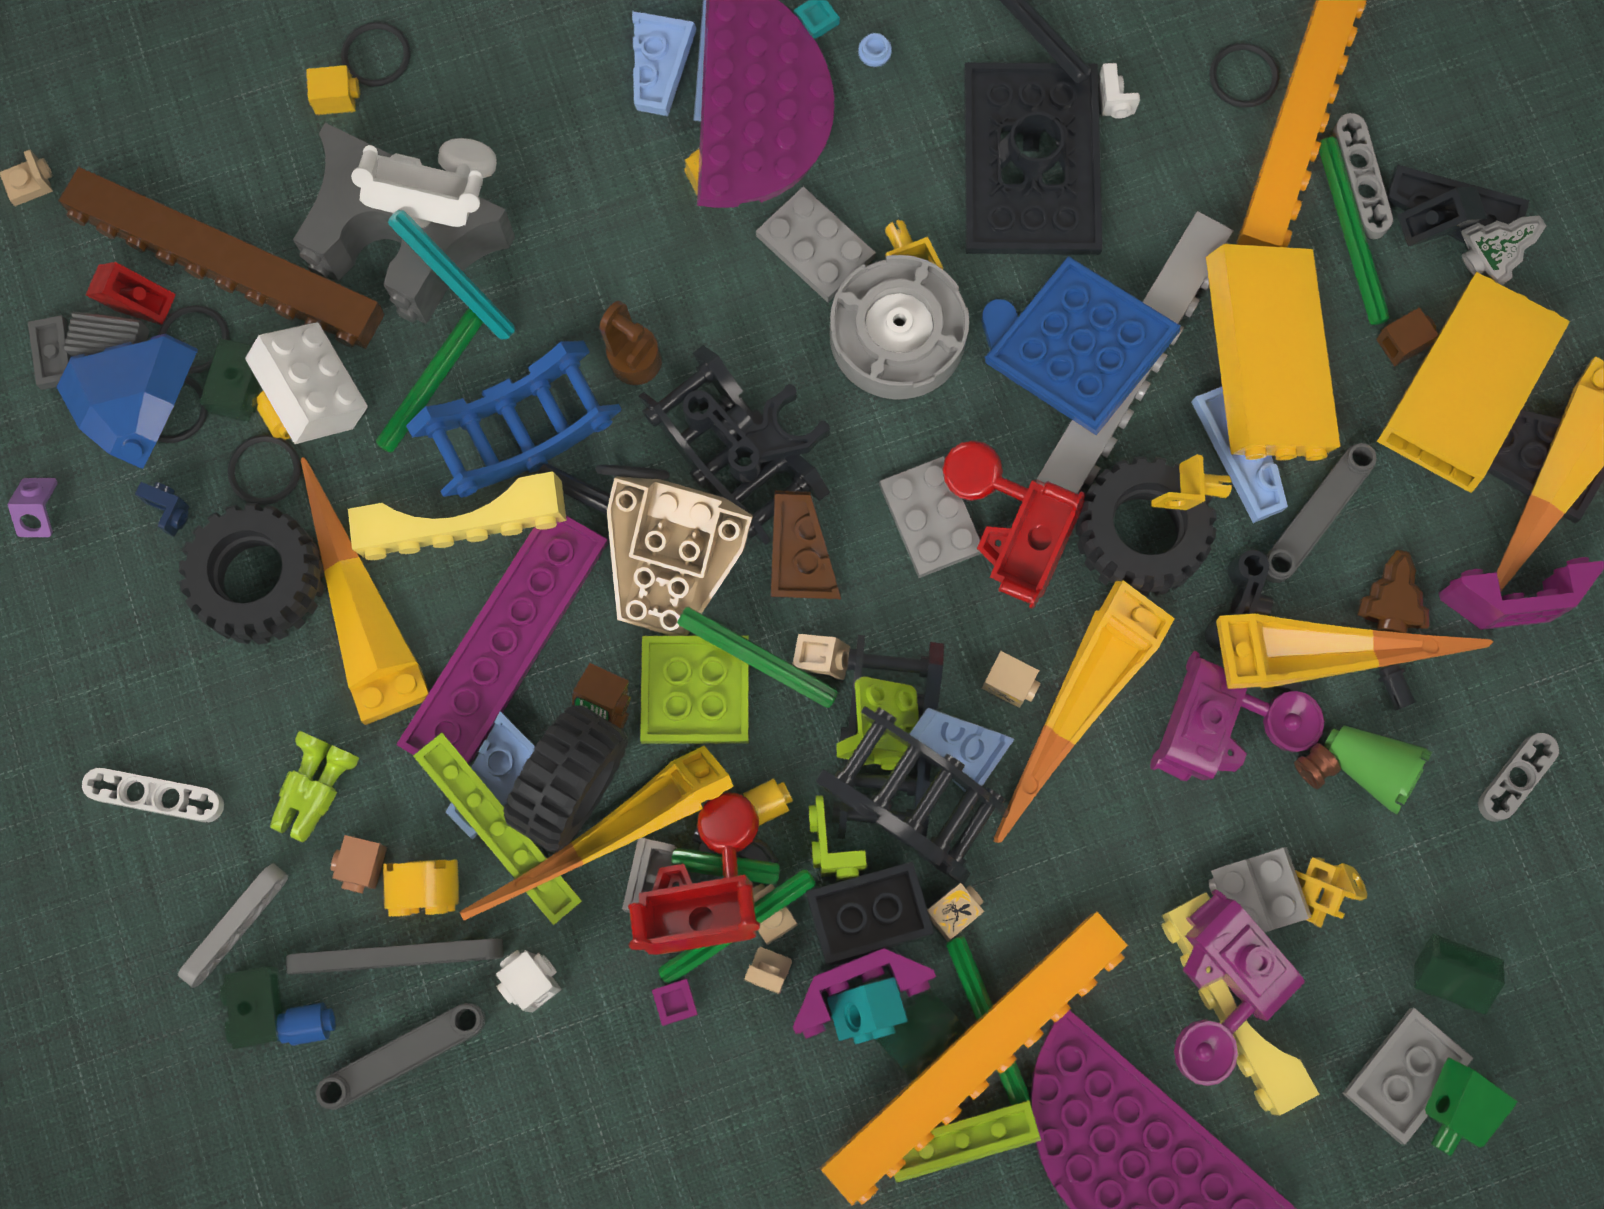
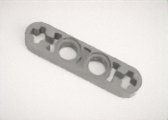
M1348 113L1343 115L1336 123L1333 137L1337 139L1365 235L1370 239H1378L1383 237L1391 227L1393 222L1392 212L1367 124L1360 115ZM1345 126H1349L1350 130H1356L1353 138H1351L1349 131H1343ZM1353 154L1362 155L1366 159L1367 165L1363 168L1353 166L1350 162V156ZM1362 184L1370 185L1375 191V197L1365 198L1361 196L1358 186ZM1377 205V206L1375 207V209L1373 210V212H1372L1371 207ZM1372 215H1374L1376 221H1382L1379 228H1377L1375 223H1369Z
M274 863L267 866L184 963L178 976L192 988L200 985L282 889L288 880V874Z

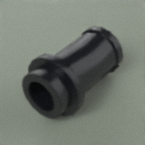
M1394 664L1378 671L1381 677L1378 678V681H1383L1395 711L1417 702L1403 675L1406 670L1405 668L1401 669L1399 664Z

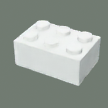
M318 322L258 335L245 358L294 444L352 430L368 407Z

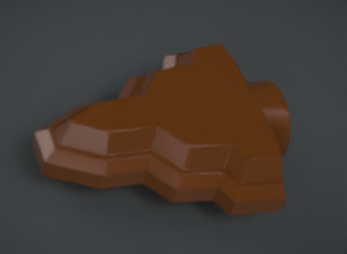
M1396 550L1384 566L1382 579L1374 582L1369 596L1363 597L1360 601L1357 616L1377 623L1378 631L1407 633V628H1429V609L1423 606V592L1415 584L1416 569L1410 552Z

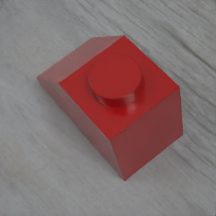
M117 262L98 265L86 292V296L117 312L162 325L166 319L176 295Z

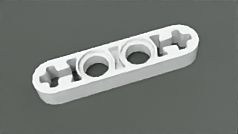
M105 768L90 770L82 780L84 794L93 800L200 822H212L219 818L224 810L222 797L218 793L203 787ZM103 779L108 783L118 785L117 792L108 789H101L99 792L97 788H94V783ZM141 782L145 788L144 795L140 800L131 802L127 797V790L132 783ZM169 789H176L180 795L178 804L173 808H165L162 804V796ZM208 796V801L213 803L212 810L206 809L204 815H202V809L188 805L189 798L203 802Z

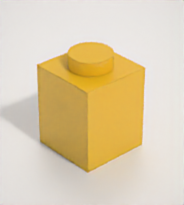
M347 65L306 69L308 100L316 115L356 111L355 98H360L358 79L352 78Z

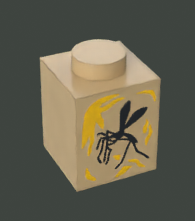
M1000 651L982 689L1020 708L1025 699L1031 702L1041 684L1035 680L1039 670Z
M960 883L930 907L927 912L930 921L948 942L984 912L980 907L984 902L972 886L969 885L965 888Z

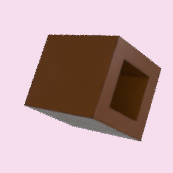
M1419 307L1386 326L1376 340L1396 367L1429 348L1439 334L1436 332L1434 321L1428 315H1425Z

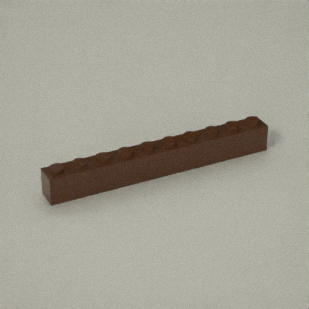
M81 167L77 168L58 200L68 211L66 216L82 226H85L86 223L96 226L98 232L108 238L115 239L118 236L125 239L127 245L139 252L144 253L147 249L155 253V257L167 265L174 266L175 263L185 267V271L198 279L203 280L205 276L213 279L218 287L229 293L237 290L245 294L244 297L260 307H263L264 304L270 305L275 308L274 311L288 320H293L296 317L305 321V325L318 322L323 331L335 335L334 338L345 346L353 348L354 345H358L366 349L385 315L379 303L375 300Z

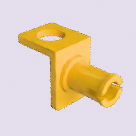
M902 220L896 221L898 230H896L893 222L885 228V233L894 247V250L887 252L885 257L890 255L914 256L927 260L943 269L928 237L913 242L906 224Z
M1197 454L1180 463L1181 493L1167 492L1152 500L1151 504L1152 507L1188 510L1204 502L1205 495L1227 498L1231 492L1232 485H1222V483H1231L1232 481L1228 475L1205 474L1203 456Z

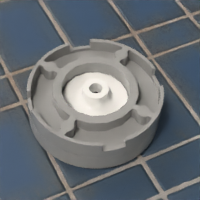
M907 255L886 256V259L868 266L863 264L854 270L839 287L831 308L830 343L834 358L841 371L852 383L862 390L887 399L915 398L941 386L959 365L969 330L968 307L966 308L958 291L959 286L937 265L927 260Z

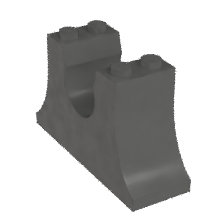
M325 123L319 132L325 151V173L322 186L311 211L293 239L300 251V257L309 265V271L324 278L329 276L339 281L355 265L358 254L368 244L382 239L400 242L401 247L398 254L389 263L384 286L390 295V301L397 308L396 312L398 315L410 322H415L417 319L427 324L449 286L388 224V219L392 216V212L371 208L360 201L361 187L353 183L351 175L353 170L359 167L364 148L371 144ZM375 147L378 151V155L389 158L392 156L391 154ZM479 196V208L475 212H469L465 225L455 227L430 221L428 226L422 228L462 271L489 253L509 249L515 239L506 209Z

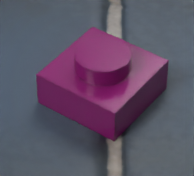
M688 979L652 990L662 1026L698 1015Z

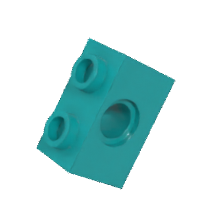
M895 977L827 997L839 1041L853 1037L854 1044H859L894 1034V1025L908 1022Z

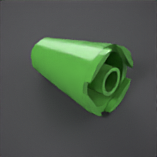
M1345 725L1340 731L1334 728L1324 744V747L1329 749L1346 774L1389 811L1397 815L1401 810V805L1397 804V801L1403 805L1406 803L1424 771L1422 768L1426 762L1425 760L1429 761L1433 753L1425 747Z

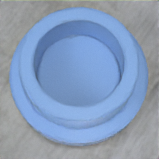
M869 34L859 44V57L868 66H882L890 59L891 44L881 34Z

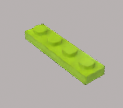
M1026 1101L933 1129L931 1133L934 1135V1138L919 1152L912 1148L903 1157L907 1163L894 1175V1178L898 1183L1041 1141L1030 1102Z

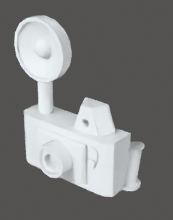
M466 138L448 140L440 147L438 163L446 171L423 166L420 159L395 153L390 158L380 156L374 146L368 145L363 150L359 167L353 170L351 177L353 183L361 187L360 201L366 206L392 213L397 210H404L421 228L428 226L430 221L460 227L466 224L469 212H475L479 208L480 200L478 196L483 178L491 176L495 172L497 162L496 155L490 147L479 141Z

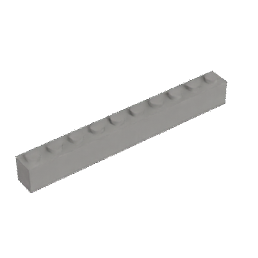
M1197 211L1143 303L1177 324L1180 323L1184 315L1190 318L1200 302V299L1195 297L1199 289L1207 290L1209 287L1206 256L1221 245L1230 244L1228 240L1233 230ZM1181 326V331H1180L1179 334L1175 337V339L1171 342L1172 345H1174V344L1176 343L1177 339L1179 338L1181 332H1182L1183 329H1184L1183 326ZM1163 353L1097 435L1072 420L1037 479L1044 483L1049 481L1077 494L1084 483L1091 486L1101 469L1095 464L1101 455L1109 456L1117 442V439L1112 437L1118 426L1125 429L1134 413L1133 410L1129 409L1135 398L1139 401L1142 400L1151 385L1150 382L1146 381L1151 370L1158 373L1168 355Z

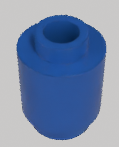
M323 1002L288 1008L285 1013L278 1014L277 1031L282 1044L290 1043L294 1046L327 1040L330 1037V1031L335 1030L334 1012L331 1008L327 1009Z

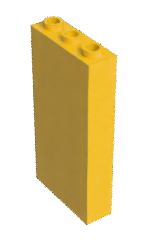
M1223 244L1206 256L1231 455H1245L1247 460L1262 459L1267 455L1276 456V460H1290L1297 456H1306L1307 461L1327 458V453L1340 447V439L1313 249Z
M1476 272L1462 293L1377 442L1472 493L1485 477L1570 321L1561 317L1555 311L1548 310L1529 300L1526 296L1502 286L1492 278L1485 277Z

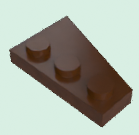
M775 491L771 597L841 599L810 492Z

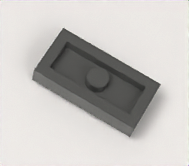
M62 315L28 322L36 386L41 390L57 387L71 358L64 350L68 327L67 320Z

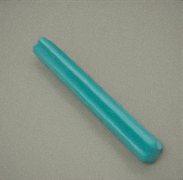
M397 210L388 219V224L499 339H508L515 331V326L404 210Z

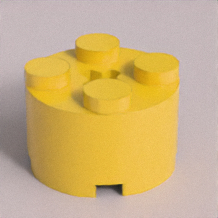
M458 859L383 864L385 909H388L389 916H407L419 913V908L424 907L425 914H444L455 911V905L459 904Z

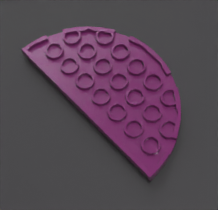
M706 0L697 206L733 208L738 207L740 203L757 200L764 202L792 188L810 171L829 138L835 106L834 90L827 63L816 41L802 22L779 0Z
M1069 1010L1057 1022H1053L1036 1060L1030 1097L1032 1111L1041 1141L1035 1142L1039 1158L1053 1187L1069 1209H1296Z

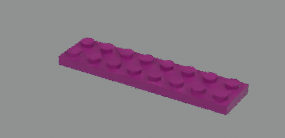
M567 516V521L558 522L554 528L541 530L534 527L396 745L414 755L440 733H443L470 766L484 740L487 739L494 727V721L499 712H504L607 547L608 539Z

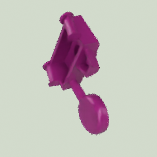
M1194 651L1187 661V674L1161 745L1151 759L1150 769L1155 771L1158 768L1178 778L1180 781L1189 780L1191 775L1201 780H1209L1214 778L1217 771L1235 772L1244 764L1247 755L1244 748L1230 736L1240 707L1263 716L1265 733L1270 741L1281 750L1290 752L1308 750L1318 742L1323 734V713L1316 700L1306 693L1298 691L1282 693L1272 699L1270 703H1267L1247 694V688L1228 689L1224 668L1201 658L1199 652ZM1228 750L1232 751L1231 756L1228 755Z
M1216 889L1212 891L1213 897L1190 917L1186 918L1193 928L1185 937L1194 948L1183 971L1199 989L1222 979L1242 1003L1222 1023L1210 1020L1192 1022L1183 1028L1176 1039L1174 1048L1175 1062L1182 1075L1196 1084L1205 1086L1219 1084L1229 1077L1235 1068L1238 1057L1237 1043L1233 1037L1235 1031L1252 1014L1255 1018L1268 1021L1305 982L1300 973L1240 904L1233 899H1228ZM1208 966L1211 968L1209 973L1206 972Z

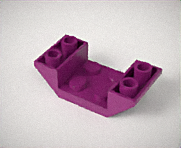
M1588 557L1568 560L1566 562L1567 566L1554 569V574L1542 581L1544 591L1538 592L1537 597L1525 598L1524 593H1513L1501 597L1497 572L1484 574L1483 569L1462 572L1460 578L1451 580L1449 582L1450 585L1439 592V597L1442 602L1480 630L1547 623L1577 607L1604 570V561L1590 562Z
M883 948L814 976L793 1025L796 1035L803 1032L805 1039L826 1031L824 1023L829 1022L831 1019L821 996V993L827 991L828 997L848 990L850 988L848 982L861 977L862 982L865 983L882 976L885 973L883 967L887 966L891 978L895 977L899 993L906 991L908 997L931 988L929 981L936 977L935 972L931 968Z

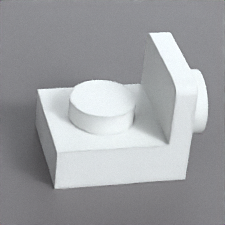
M1103 64L1098 77L1101 116L1125 118L1134 114L1140 101L1139 93L1123 94L1124 81L1122 76H1118L1117 64Z

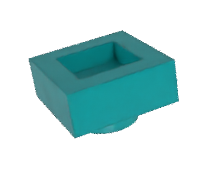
M809 0L794 9V15L802 22L814 40L839 25L840 17L827 0Z

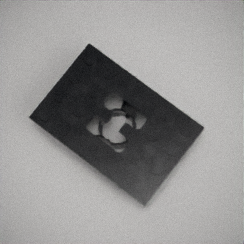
M965 62L966 254L1101 255L1103 246L1098 63H1086L1091 68L1090 77L1081 84H1078L1058 63ZM1005 131H1011V132L1001 141V133H1002V132H1005ZM1043 132H1047L1056 140L1058 148L1050 156L1037 159L1028 157L1023 153L1021 154L1014 138L1017 133H1021L1023 137V151L1040 152L1039 141ZM1012 161L1017 168L1023 171V183L1005 184L1001 178V170ZM1059 161L1063 170L1064 183L1059 185L1045 184L1042 181L1043 172L1053 168Z

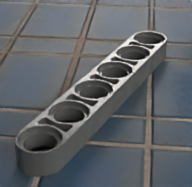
M481 939L286 955V973L309 974L504 958L503 939Z

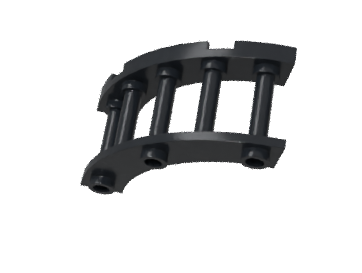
M702 345L693 352L694 357L700 364L696 367L697 372L659 402H656L645 392L640 394L639 398L646 407L642 412L654 427L660 426L679 453L692 467L693 470L690 474L702 489L708 486L716 496L726 498L753 515L748 538L752 539L756 536L762 543L767 545L771 540L762 525L774 516V498L754 514L741 504L743 500L778 472L782 474L785 471L792 477V483L783 491L810 492L819 501L827 496L830 491L816 468L799 454L769 461L761 468L756 479L750 482H743L731 493L721 484L714 475L729 464L728 453L730 449L726 447L707 464H704L689 444L705 431L698 432L688 427L680 434L666 414L681 403L689 393L696 391L704 383L710 384L712 382L721 394L718 404L725 412H728L737 404L746 411L756 425L763 423V415L758 409L751 411L743 399L738 396L743 390L730 374L719 355Z
M858 635L857 649L849 648L847 670H854L849 727H841L840 742L858 734L856 732L855 681L861 678L862 668L919 673V677L925 678L924 694L917 693L918 715L922 717L927 708L936 710L939 704L943 672L944 643L930 642L928 656L914 659L865 654V635ZM922 756L917 760L916 775L909 774V778L906 777L898 790L907 792V796H914L913 809L907 808L906 812L889 811L902 821L906 816H911L931 785V763ZM858 772L854 778V781H856L854 786L881 789L889 775ZM834 801L832 823H839V839H845L847 821L879 824L876 822L878 816L871 811L866 816H863L844 802ZM929 816L922 825L925 828L922 832L924 837H927Z
M864 706L861 713L872 725L842 771L837 770L835 775H832L823 769L815 782L823 790L863 816H866L869 811L877 815L876 822L883 826L882 829L905 845L915 848L918 851L917 854L933 867L964 885L971 874L963 866L966 862L964 857L993 811L1004 818L1008 816L1010 812L1003 805L1005 798L990 788H983L962 771L965 765L953 756L946 754L943 758L925 744L894 725L897 719L884 709L878 707L876 712ZM884 732H886L908 748L877 795L873 794L869 799L853 788L856 784L854 778ZM922 756L939 768L940 771L911 816H906L902 821L889 812L892 808L890 802L919 757ZM953 779L966 792L937 837L932 836L929 840L922 835L925 829L922 825ZM976 802H980L979 808L951 850L949 844Z

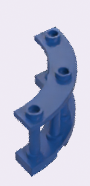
M584 341L560 342L546 355L528 367L530 374L513 383L509 378L482 392L484 398L468 404L462 398L448 403L425 406L406 425L412 438L420 436L433 438L454 477L440 491L443 497L459 495L461 498L467 497L480 488L504 481L527 470L530 473L539 471L542 465L548 463L547 461L571 448L593 432L603 431L612 424L611 419L622 409L619 404L600 406L579 369L581 365L579 361L590 353ZM563 374H567L588 412L570 427L549 390L551 388L550 383ZM530 395L538 397L557 432L556 436L536 447L515 410L516 403ZM495 413L503 415L523 452L501 462L496 457L479 425L481 419ZM458 427L467 430L486 467L466 471L446 431Z

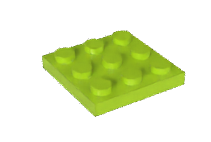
M642 636L641 744L749 743V664L699 636Z

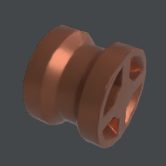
M1318 743L1310 749L1308 756H1301L1294 761L1298 773L1315 789L1322 787L1328 776H1335L1341 771V767L1333 754L1326 747Z

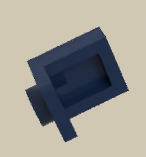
M140 482L135 495L145 504L164 511L158 527L166 534L174 537L178 529H182L187 522L189 506L180 497L174 495L175 490L164 484L155 482L154 486H150Z

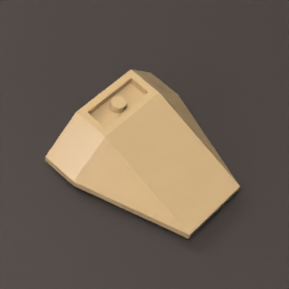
M616 476L607 508L617 620L670 636H687L690 631L677 624L681 612L685 607H691L702 614L744 551L753 515L726 498L661 479Z

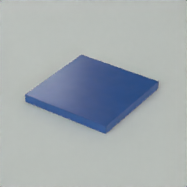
M1068 256L987 354L985 362L1085 429L1097 435L1179 334L1181 326Z

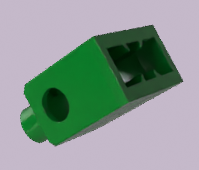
M1448 1057L1425 1107L1426 1115L1441 1124L1430 1144L1450 1157L1461 1139L1478 1148L1483 1147L1518 1101L1475 1070Z

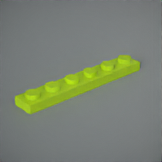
M440 733L413 755L515 879L546 860V857L531 839L507 825L503 816V805L443 733ZM561 875L526 891L553 925L582 902Z

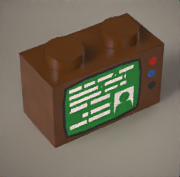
M589 663L573 690L572 706L583 705L623 729L629 716L626 710L631 701V697L627 695L629 681Z

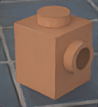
M345 835L341 850L335 851L331 861V871H334L332 878L343 882L341 889L363 894L364 887L376 889L387 847L380 843Z

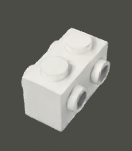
M517 950L500 963L503 969L496 974L501 981L497 985L500 993L509 1004L512 1002L515 1005L518 1004L522 1011L533 1013L562 990L552 977L557 971L550 961L540 953L535 955L528 951L520 953Z

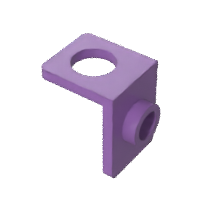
M23 478L7 504L18 537H51L53 531L45 505L57 485L56 478ZM26 514L33 515L40 520L41 527L36 529L29 528L22 522L21 517Z

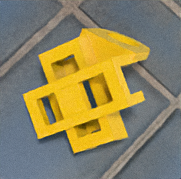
M1312 857L1306 874L1295 870L1312 918L1306 919V921L1319 928L1322 927L1327 913L1343 919L1345 913L1340 912L1339 909L1344 896L1359 901L1367 898V890L1362 878L1355 868L1344 863L1332 865L1325 862L1323 858ZM1324 888L1321 900L1319 903H1317V899L1319 897L1321 889Z

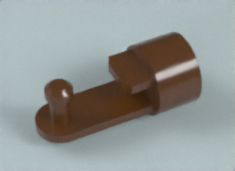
M620 300L615 301L604 313L599 326L606 344L607 358L613 373L620 381L629 385L645 384L658 374L662 364V357L656 338L643 325L638 322H632L626 304Z

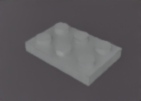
M804 187L756 230V237L827 302L836 295L841 284L854 270L863 264L867 266L875 258V252Z
M944 456L879 481L881 491L919 578L982 554L977 549L980 542L979 536L962 498L952 493L944 482L942 471L945 460Z
M1410 1008L1342 1094L1395 1140L1405 1145L1428 1116L1425 1113V1107L1447 1058L1450 1057L1468 1066L1473 1057L1415 1008Z

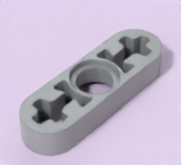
M1537 733L1522 742L1480 796L1478 808L1484 818L1497 822L1507 819L1515 813L1558 757L1559 746L1551 735ZM1542 743L1545 746L1543 749L1545 755L1536 758L1532 764L1525 761L1535 754L1537 749L1533 745ZM1514 767L1525 771L1527 783L1524 787H1517L1511 782L1510 771ZM1505 791L1511 793L1501 802L1504 810L1494 812L1491 809L1494 803L1490 798H1498Z

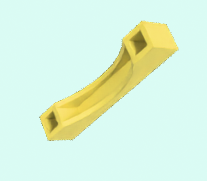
M554 472L520 477L507 491L491 503L473 512L451 518L430 519L414 517L398 512L383 503L348 509L352 550L365 557L366 560L383 559L386 557V553L397 551L401 554H413L419 552L420 547L433 545L435 548H446L453 546L454 541L464 539L470 542L484 541L488 539V535L497 533L505 536L517 535L522 533L524 528L551 529L556 527L558 522L567 521L562 481Z
M1207 892L1162 915L1165 920L1162 928L1172 944L1177 942L1183 953V956L1180 957L1183 967L1194 948L1185 937L1193 928L1186 918L1190 917L1210 899ZM1210 966L1206 968L1207 973L1211 971ZM1222 979L1198 990L1200 998L1207 1009H1214L1220 1020L1219 1023H1222L1237 1008L1228 985ZM1247 1021L1235 1031L1233 1037L1236 1040L1239 1054L1236 1061L1237 1065L1245 1077L1251 1076L1257 1087L1254 1095L1265 1112L1269 1110L1272 1115H1282L1319 1095L1301 1060L1280 1051L1264 1040Z

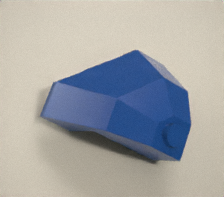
M161 334L151 337L148 341L136 344L129 342L105 348L103 352L88 356L85 353L72 356L57 384V389L78 428L108 454L143 469L174 407L198 349L167 334Z

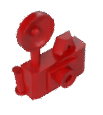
M975 440L962 442L952 448L944 460L942 470L944 482L952 493L966 500L983 499L995 490H998L1022 501L1012 527L986 526L977 549L994 565L990 578L1001 582L998 591L1029 603V608L1034 609L1039 598L1043 597L1078 520L1085 502L1083 500L1085 493L1081 491L1077 494L1049 481L1044 483L1038 479L1032 480L1029 488L1023 487L1002 477V463L995 449L984 442ZM997 540L1001 541V546L996 545Z
M722 793L719 797L710 799L705 803L698 815L697 828L700 838L709 849L722 854L723 879L693 884L684 864L659 868L653 890L638 893L639 903H630L628 905L633 939L629 942L631 949L645 950L648 954L658 955L744 941L756 937V931L760 929V922L756 921L753 883L746 875L738 876L737 852L743 850L753 841L759 827L757 810L746 797L737 793Z

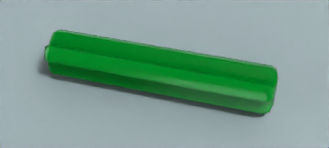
M683 848L674 849L671 859L672 866L684 864L688 872L723 877L722 854ZM737 857L738 876L746 875L752 882L777 884L780 873L778 863Z

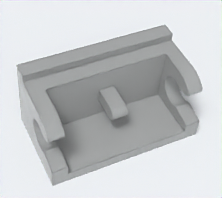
M646 838L638 839L622 910L630 913L628 905L630 903H639L638 893L653 890L659 868L672 866V854L674 849L677 848L675 845Z

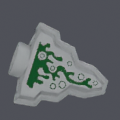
M1540 215L1520 217L1510 224L1496 221L1483 226L1480 223H1476L1461 231L1468 251L1462 254V259L1473 276L1478 272L1503 285L1512 278V270L1523 261L1524 250L1538 240L1546 224Z

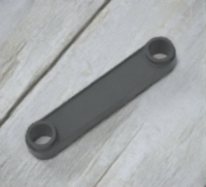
M1363 443L1352 445L1343 454L1266 555L1269 562V571L1266 577L1268 581L1272 583L1284 582L1300 566L1374 468L1376 453L1371 446ZM1352 455L1362 457L1365 467L1357 465L1353 461ZM1271 560L1281 561L1285 565L1286 572L1279 573L1275 571Z
M461 1004L332 1073L318 1084L316 1089L317 1101L326 1109L336 1110L343 1108L479 1034L485 1026L486 1018L483 1010L475 1004ZM470 1009L476 1014L477 1020L475 1026L471 1030L466 1031L460 1026L459 1021L462 1013ZM333 1082L338 1083L342 1089V1096L336 1103L331 1102L327 1097V1088Z

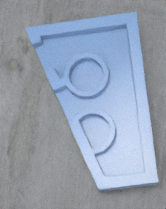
M632 11V21L634 24L633 49L635 52V67L633 68L634 105L637 111L668 116L692 45L696 26L692 21Z
M927 708L910 732L911 736L943 758L946 754H949L965 765L962 771L981 786L1014 741V738L931 708ZM954 781L964 792H966V790L961 785Z
M500 711L494 721V727L480 747L479 754L471 768L503 807H505L508 795L514 787L513 784L517 776L520 775L526 760L529 759L534 751L535 746ZM451 802L446 813L471 839H474L478 834Z

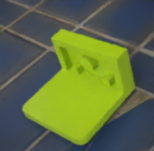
M869 677L857 679L855 681L858 734L836 744L837 758L849 760L872 725L861 713L864 706L876 712L878 707L884 709L897 719L894 725L910 734L919 721L917 692L915 688L910 685ZM884 732L864 765L873 763L881 765V768L884 770H894L908 747Z
M823 795L815 796V805H809L810 832L818 833V842H812L813 869L820 868L821 877L836 876L837 882L856 878L859 874H864L866 869L865 850L828 853Z

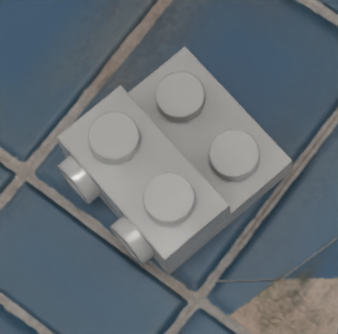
M1287 847L1211 871L1213 878L1209 879L1211 893L1216 889L1228 899L1235 900L1264 933L1312 918Z

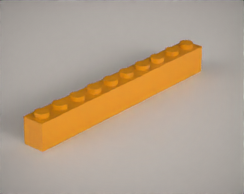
M1367 0L1315 1L1236 245L1288 247L1293 231L1287 228L1290 220L1295 221L1300 211L1302 201L1297 200L1300 190L1305 191L1312 172L1306 169L1309 161L1314 162L1317 157L1321 142L1316 141L1318 132L1323 133L1327 126L1330 113L1325 112L1328 103L1333 104L1337 95L1339 84L1334 82L1337 74H1343L1349 56L1344 55L1345 47H1351L1355 39L1358 27L1353 26L1354 19H1360Z
M1098 912L1089 915L820 1167L822 1172L851 1205L857 1200L863 1205L878 1191L875 1185L877 1181L885 1174L891 1178L899 1172L907 1163L903 1157L912 1148L919 1152L934 1138L931 1131L941 1121L946 1126L954 1120L962 1111L958 1105L968 1096L973 1100L990 1085L986 1079L996 1069L1000 1074L1008 1069L1017 1059L1013 1053L1023 1044L1027 1048L1032 1046L1044 1034L1040 1028L1050 1018L1054 1022L1062 1018L1071 1009L1067 1002L1077 993L1081 997L1086 995L1098 983L1094 977L1103 968L1109 972L1124 959L1120 952L1128 945Z

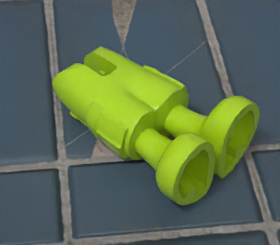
M299 731L295 742L303 751L301 766L298 772L294 770L288 772L280 789V799L273 814L270 828L284 833L291 825L298 810L299 814L293 824L290 837L304 843L312 831H314L321 816H324L329 810L337 794L335 792L336 789L332 787L335 781L345 770L353 769L357 766L359 757ZM326 756V766L319 780L314 781L312 778Z

